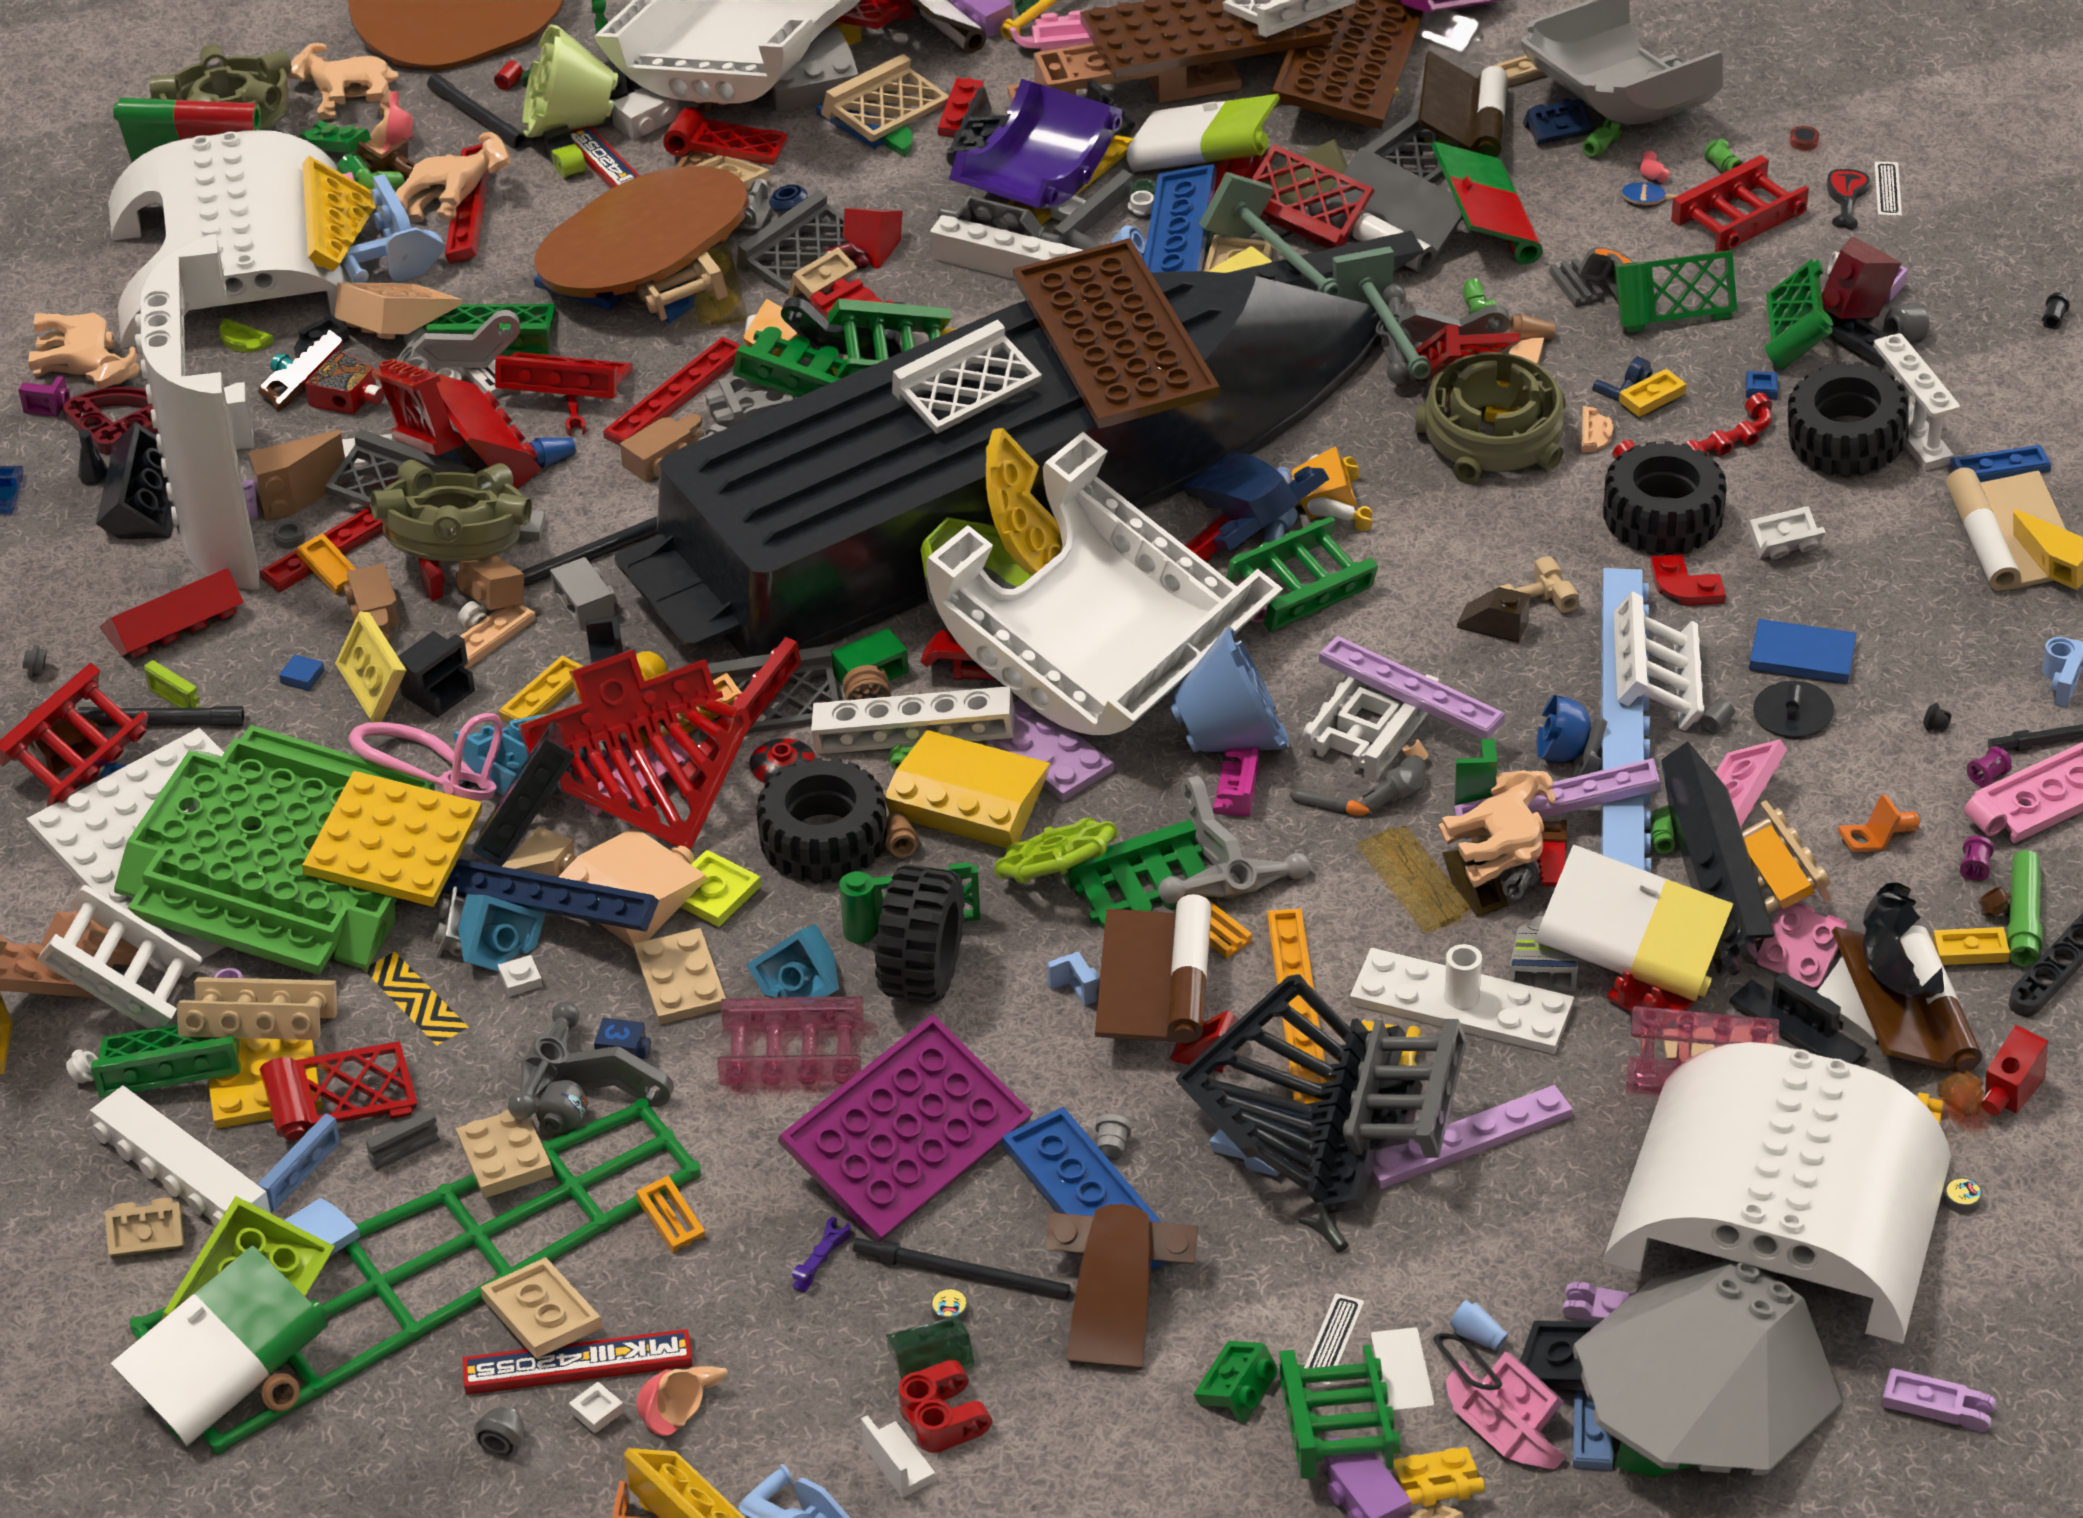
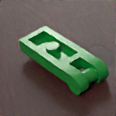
M322 120L314 124L312 130H305L298 136V138L310 142L321 150L349 153L357 149L358 143L363 142L365 144L372 139L368 129L355 128L354 126L337 127L336 124L328 126Z

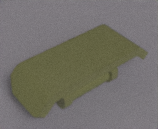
M1335 139L1301 155L1341 174L1348 167ZM1286 163L1272 171L1287 167L1289 165L1288 163ZM1307 167L1294 171L1297 182L1313 177L1312 170ZM1291 173L1275 178L1278 189L1294 184ZM1271 179L1262 182L1265 184H1269L1273 188ZM1328 179L1319 182L1321 190L1329 191L1333 189L1337 181ZM1316 184L1300 189L1302 200L1310 198L1313 193L1318 191ZM1296 190L1280 196L1281 202L1285 205L1299 202Z

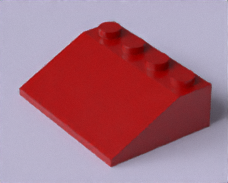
M439 374L441 381L437 382V386L449 419L465 441L489 467L498 463L508 466L513 474L514 481L512 486L516 489H519L542 470L535 461V458L539 455L527 441L524 444L522 443L526 439L515 424L511 427L509 426L513 420L502 407L497 410L500 403L489 390L483 393L476 384Z

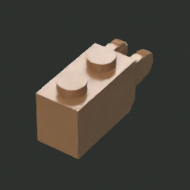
M693 413L678 421L672 418H661L620 443L622 466L646 483L660 476V463L664 456L690 445L704 436L702 430H699L703 425L702 417Z
M497 555L479 560L457 561L459 562V570L456 571V580L459 590L487 609L493 610L524 604V573Z
M384 563L346 571L348 585H344L343 590L347 604H354L350 606L353 622L360 611L369 612L387 641L391 643L393 640L390 628L396 627L400 622V618L396 608V596Z

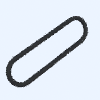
M1439 1333L1433 1337L1434 1343L1467 1383L1484 1390H1497L1502 1387L1499 1377L1465 1338L1449 1333ZM1439 1339H1454L1462 1343L1496 1384H1483L1471 1379Z

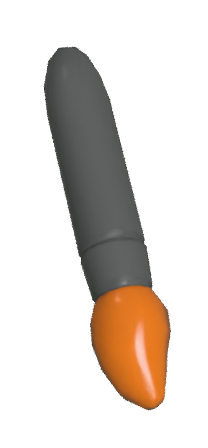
M1294 790L1290 793V797L1299 803L1347 812L1352 816H1364L1370 813V808L1356 800L1348 801L1305 790Z

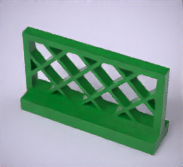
M461 304L459 307L434 319L431 324H427L426 333L474 334L494 313L500 310H510L518 316L519 322L523 320L527 322L520 323L519 335L499 355L511 356L515 352L549 355V339L556 307L555 304ZM500 322L499 330L504 328L510 330V322L506 324Z
M178 1024L102 1037L98 1060H94L91 1063V1071L99 1099L108 1097L121 1086H125L131 1092H139L240 1074L239 1049L241 1038H234L233 1036L224 1038L208 1037V1040L202 1041L207 1037H182L178 1034Z

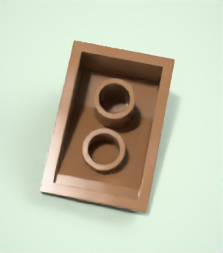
M340 429L248 452L257 500L265 522L297 514L328 494L326 493L325 486L345 459ZM348 480L341 481L338 486L342 485Z

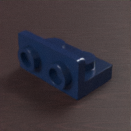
M1563 99L1556 104L1547 106L1543 104L1535 105L1527 111L1523 120L1524 127H1530L1536 145L1586 135L1592 131L1590 119L1581 99Z

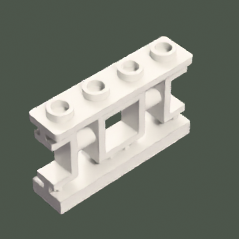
M1426 675V677L1439 682V678ZM1349 676L1344 683H1339L1331 700L1321 706L1319 715L1315 720L1306 725L1302 735V739L1305 741V754L1312 756L1315 750H1317V755L1323 757L1331 747L1352 755V769L1358 771L1360 768H1364V777L1376 782L1428 713L1371 686L1367 690L1365 689L1367 684ZM1361 708H1365L1383 716L1375 724L1356 717V714Z

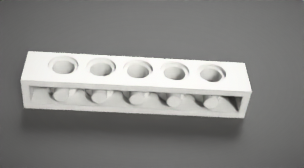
M1010 686L822 702L813 704L811 732L817 754L894 748L898 744H901L902 747H910L918 742L926 730L967 741L1014 738L1015 707Z

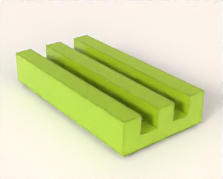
M154 660L144 665L148 688L151 692L177 708H201L197 704L200 702V698L196 695L198 689L195 685Z

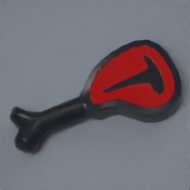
M1835 169L1828 174L1827 191L1830 197L1841 205V214L1832 219L1834 226H1845L1848 229H1854L1858 226V221L1852 216L1853 205L1856 198L1866 194L1869 190L1870 178L1866 173L1854 169Z

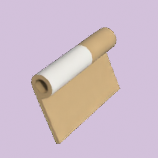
M1960 468L1953 471L1947 477L1946 485L1990 587L2000 591L2055 581L2044 573L2013 535V511L2015 509L2066 530L2039 470L1980 483L1976 472L1970 468Z

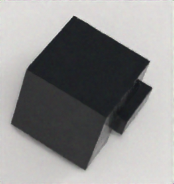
M432 631L398 655L399 660L406 669L400 683L401 695L436 718L475 691L473 673L464 667L468 664L465 639L457 634L446 639Z

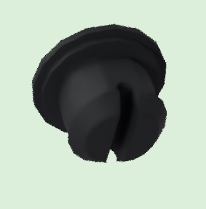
M1938 702L1930 705L1926 711L1923 721L1926 730H1930L1933 727L1944 731L1948 728L1952 715L1950 711L1940 709Z

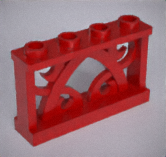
M396 359L383 361L378 364V369L371 371L373 378L380 380L396 424V427L391 428V431L396 441L435 456L464 445L461 434L454 431L439 392L437 382L441 381L439 374L407 364L406 362L396 361ZM412 398L421 410V416L417 409L413 406Z

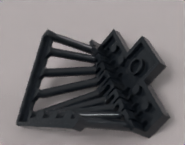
M1300 974L1287 976L1176 1077V1082L1247 1158H1258L1306 1190L1307 1194L1316 1204L1323 1202L1327 1214L1363 1208L1377 1149L1408 1144L1410 1140L1366 1138L1362 1155L1353 1154L1349 1142H1346L1344 1139L1343 1126L1345 1120L1350 1118L1352 1110L1351 1095L1358 1087L1359 1064L1365 1060L1367 1052L1366 1037L1372 1031H1368L1358 1018L1352 1019L1349 1027ZM1299 995L1346 1044H1338L1288 1003ZM1273 1017H1282L1340 1063L1327 1064L1266 1032L1262 1027ZM1400 1025L1386 1028L1389 1037H1406V1033ZM1246 1041H1255L1330 1082L1317 1084L1240 1056L1235 1051ZM1389 1051L1385 1065L1398 1066L1402 1051ZM1229 1065L1239 1071L1321 1101L1305 1104L1211 1079L1209 1075L1216 1068ZM1381 1080L1378 1094L1421 1095L1423 1084L1419 1080ZM1374 1109L1370 1124H1414L1417 1110ZM1287 1114H1291V1115H1295V1116H1298V1117L1310 1119L1311 1121H1306V1120H1303V1119H1299V1118H1296V1117H1293V1116H1290V1115H1287ZM1291 1131H1294V1132H1297V1133H1300V1134H1303V1135H1306V1136H1309V1137H1312V1138L1307 1139V1138H1305V1137H1303V1136H1300V1135H1298V1134H1296V1133H1293V1132H1291ZM1293 1164H1295V1165L1301 1167L1302 1169L1308 1171L1310 1174H1306L1305 1172H1303L1302 1170H1300L1299 1168H1297V1167L1294 1166Z

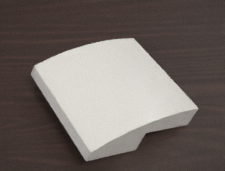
M1842 956L1817 993L1831 999L1841 1007L1839 1020L1843 1022V1031L1876 1044L1878 1039Z

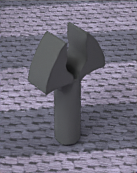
M1600 717L1594 719L1584 753L1574 760V777L1597 772L1603 759L1597 757L1608 723L1605 719Z

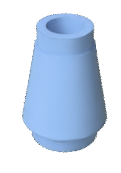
M1467 1300L1464 1301L1450 1321V1326L1456 1329L1455 1334L1489 1349L1491 1348L1495 1352L1505 1343L1509 1335L1477 1302L1472 1304Z

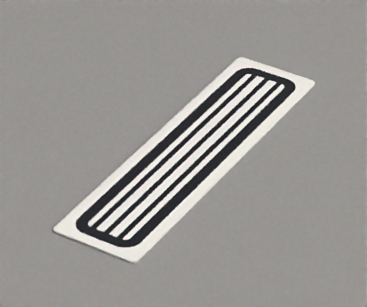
M1875 162L1878 214L1902 215L1898 162Z
M1338 1293L1335 1294L1305 1368L1338 1365L1364 1303L1363 1300Z

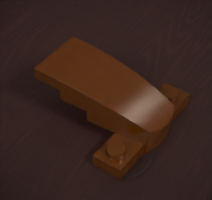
M1127 1204L1103 1206L1095 1210L1094 1216L1049 1212L1046 1251L1083 1254L1072 1312L1067 1361L1143 1368L1146 1332L1148 1331L1149 1297H1151V1261L1195 1265L1198 1226L1151 1222L1147 1213L1138 1207Z

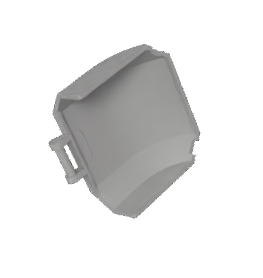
M1589 0L1529 22L1527 26L1528 33L1526 36L1523 35L1521 39V47L1536 68L1603 116L1619 123L1644 124L1660 120L1708 102L1723 88V54L1718 50L1683 63L1682 59L1674 54L1658 59L1643 49L1630 24L1629 0Z

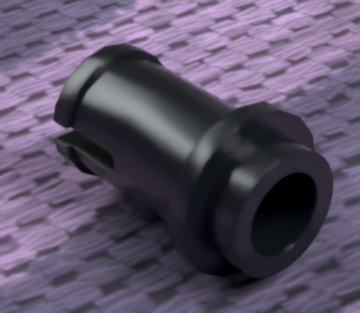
M2055 292L2047 297L2045 302L2047 308L2042 318L2043 325L2047 328L2058 329L2061 326L2064 313L2069 310L2070 301L2067 295L2062 292Z

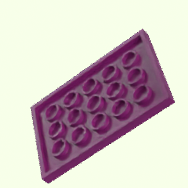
M932 1014L782 1132L777 1142L876 1242L880 1243L1000 1145L1003 1135L1022 1127L1028 1122L1033 1112Z

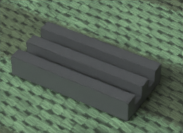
M1577 258L1572 259L1570 265L1567 261L1561 262L1560 267L1556 264L1550 265V275L1574 307L1602 301L1603 291L1597 283L1580 278L1578 270L1581 263ZM1564 274H1566V275L1568 276V278L1572 281V285H1571L1570 282L1567 280V278L1564 276ZM1576 290H1578L1584 298H1581Z
M427 1110L365 1140L369 1162L375 1171L440 1141L437 1134L438 1127L435 1124L437 1122L436 1117L431 1110Z

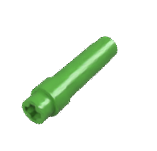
M2023 850L2017 852L2012 857L2010 923L2007 926V942L2011 961L2018 966L2027 967L2035 964L2039 959V952L2043 946V928L2040 924V858L2035 852Z

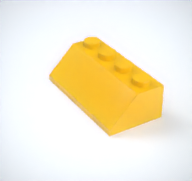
M627 1448L625 1451L624 1460L629 1489L640 1499L639 1504L645 1510L656 1514L659 1518H746L677 1452Z

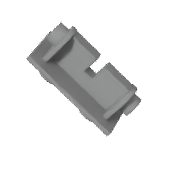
M760 178L752 182L751 191H748L749 206L744 211V219L736 228L760 231L771 210L769 199L772 194L769 193L766 180Z
M455 886L449 898H442L439 905L437 918H441L442 923L437 924L433 937V943L438 944L436 958L440 957L443 950L451 952L454 956L463 955L458 926L466 897H456L457 887Z

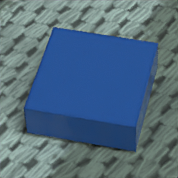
M1746 371V398H1750L1756 393H1764L1768 399H1777V372Z
M294 654L279 674L280 683L309 691L324 672V663Z

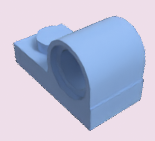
M2054 637L2046 643L2042 673L2047 678L2053 680L2051 691L2056 692L2054 705L2067 708L2083 670V641L2065 637Z

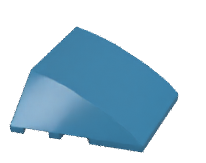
M547 714L509 721V727L503 728L501 743L490 772V777L497 786L496 792L502 795L505 793L528 758L518 725ZM490 725L481 726V732L469 734L463 749L462 756L466 764L473 772L478 774L482 772L493 739L494 727ZM456 731L453 734L455 742L457 741V737L460 731ZM580 748V758L583 761L586 758V754ZM569 765L566 771L571 773L573 770ZM558 783L556 784L552 792H554L555 789L558 787Z

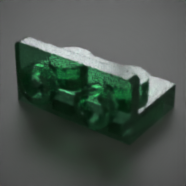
M958 1315L886 1335L888 1349L897 1362L900 1381L910 1373L918 1372L949 1360L960 1362L964 1370L975 1365L969 1332Z

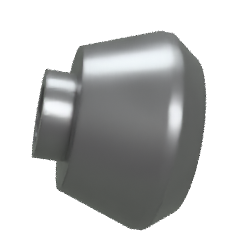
M507 1406L491 1409L475 1423L474 1434L478 1444L486 1451L494 1454L501 1453L500 1455L510 1456L518 1453L523 1447L524 1422L515 1409Z

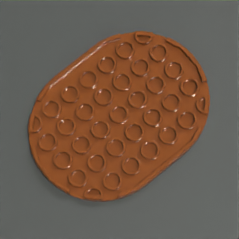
M348 0L349 15L354 30L360 40L376 55L380 54L391 60L393 64L409 69H413V67L430 68V71L467 65L527 43L546 30V26L554 17L558 16L564 0Z
M706 166L669 168L628 180L596 198L546 236L535 254L534 261L537 273L542 283L549 289L563 295L582 298H595L597 293L613 291L614 295L636 291V285L653 280L654 284L689 265L697 257L729 235L745 217L744 211L749 206L746 186L735 174L720 168Z

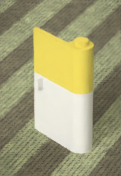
M1573 844L1539 927L1535 942L1623 974V971L1626 970L1636 980L1696 1002L1698 995L1706 997L1712 978L1706 976L1733 903Z

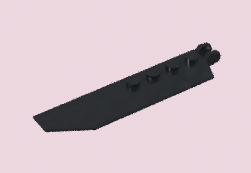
M1412 230L1300 256L1327 279L1333 278L1332 257L1390 246L1394 252V271L1423 253L1424 249ZM1287 259L1225 272L1258 276L1318 291V287Z
M1687 741L1661 759L1672 826L1691 888L1733 903L1712 958L1718 973L1722 971L1724 966L1730 975L1735 976L1741 972L1737 955L1741 953L1748 963H1755L1759 959L1755 947V938H1772L1775 935L1729 790Z

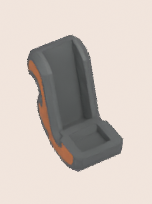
M1594 247L1587 252L1578 273L1581 279L1604 281L1618 300L1615 265L1634 261L1616 250Z

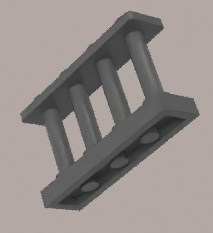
M1444 1019L1442 1031L1436 1037H1389L1383 1020L1374 1021L1372 1033H1368L1366 1037L1367 1052L1365 1060L1359 1064L1358 1087L1351 1095L1352 1110L1350 1118L1345 1120L1343 1126L1344 1139L1346 1142H1349L1354 1155H1362L1366 1138L1414 1139L1416 1143H1419L1425 1158H1439L1467 1044L1459 1019ZM1389 1051L1436 1052L1434 1062H1430L1429 1066L1385 1065ZM1381 1080H1429L1427 1091H1423L1422 1095L1378 1094ZM1374 1109L1422 1110L1420 1120L1415 1121V1124H1370Z

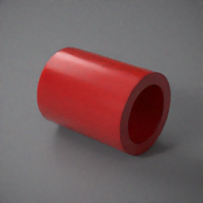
M508 61L494 76L495 85L499 89L508 91L522 76L523 68L516 61Z

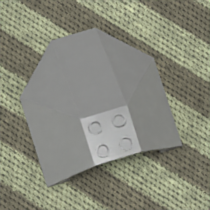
M1730 1259L1651 1279L1574 1343L1573 1346L1575 1359L1580 1360L1583 1368L1581 1378L1587 1396L1593 1399L1595 1405L1593 1415L1596 1424L1661 1468L1677 1469L1679 1463L1698 1465L1699 1471L1730 1473L1732 1467L1748 1468L1751 1475L1764 1476L1776 1467L1842 1404L1841 1396L1804 1297L1791 1290L1786 1284L1778 1282L1762 1272L1756 1266Z

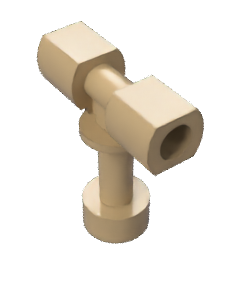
M1545 556L1535 561L1534 575L1537 578L1536 583L1515 589L1511 584L1496 587L1530 594V598L1540 595L1544 601L1551 598L1560 612L1563 613L1571 612L1579 606V594L1570 581L1561 580L1562 570L1553 557Z

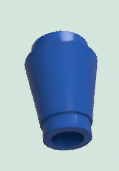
M571 437L535 438L533 442H529L539 455L535 458V461L541 468L576 453L575 443Z

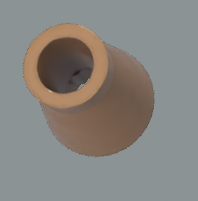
M1519 313L1518 316H1511L1508 333L1519 332L1520 341L1529 338L1553 340L1555 323Z
M900 811L893 812L887 818L888 828L885 845L887 850L894 856L905 858L916 851L919 837L909 823L905 813Z
M272 1374L259 1385L265 1405L274 1411L290 1409L299 1398V1385L288 1374Z

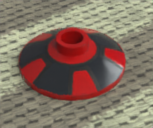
M791 738L773 739L761 744L754 750L750 757V769L758 780L767 783L772 776L777 777V773L786 766L792 768L795 762L802 760L805 763L811 762L816 756L812 748L802 741Z

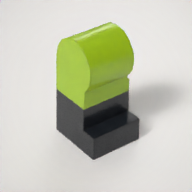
M567 125L543 132L546 156L562 178L586 172L582 151L573 141L571 131Z

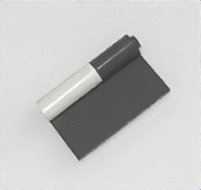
M1363 147L1359 149L1343 173L1345 176L1373 187L1375 191L1349 236L1358 241H1365L1412 230L1423 247L1424 252L1406 263L1405 266L1419 273H1423L1430 268L1463 219L1453 193ZM1336 183V185L1333 187L1332 190L1338 188V184H1337V183ZM1353 190L1344 193L1347 205L1359 201L1363 192ZM1318 191L1313 193L1310 198L1319 195ZM1341 195L1324 200L1327 211L1344 206ZM1321 201L1308 206L1310 216L1313 217L1324 213ZM1346 213L1330 218L1331 225L1341 230L1348 220Z

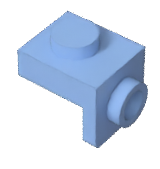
M1079 951L1047 963L1048 986L1051 990L1070 984L1084 1007L1097 1002V988H1099L1100 984L1098 973L1095 968H1089Z

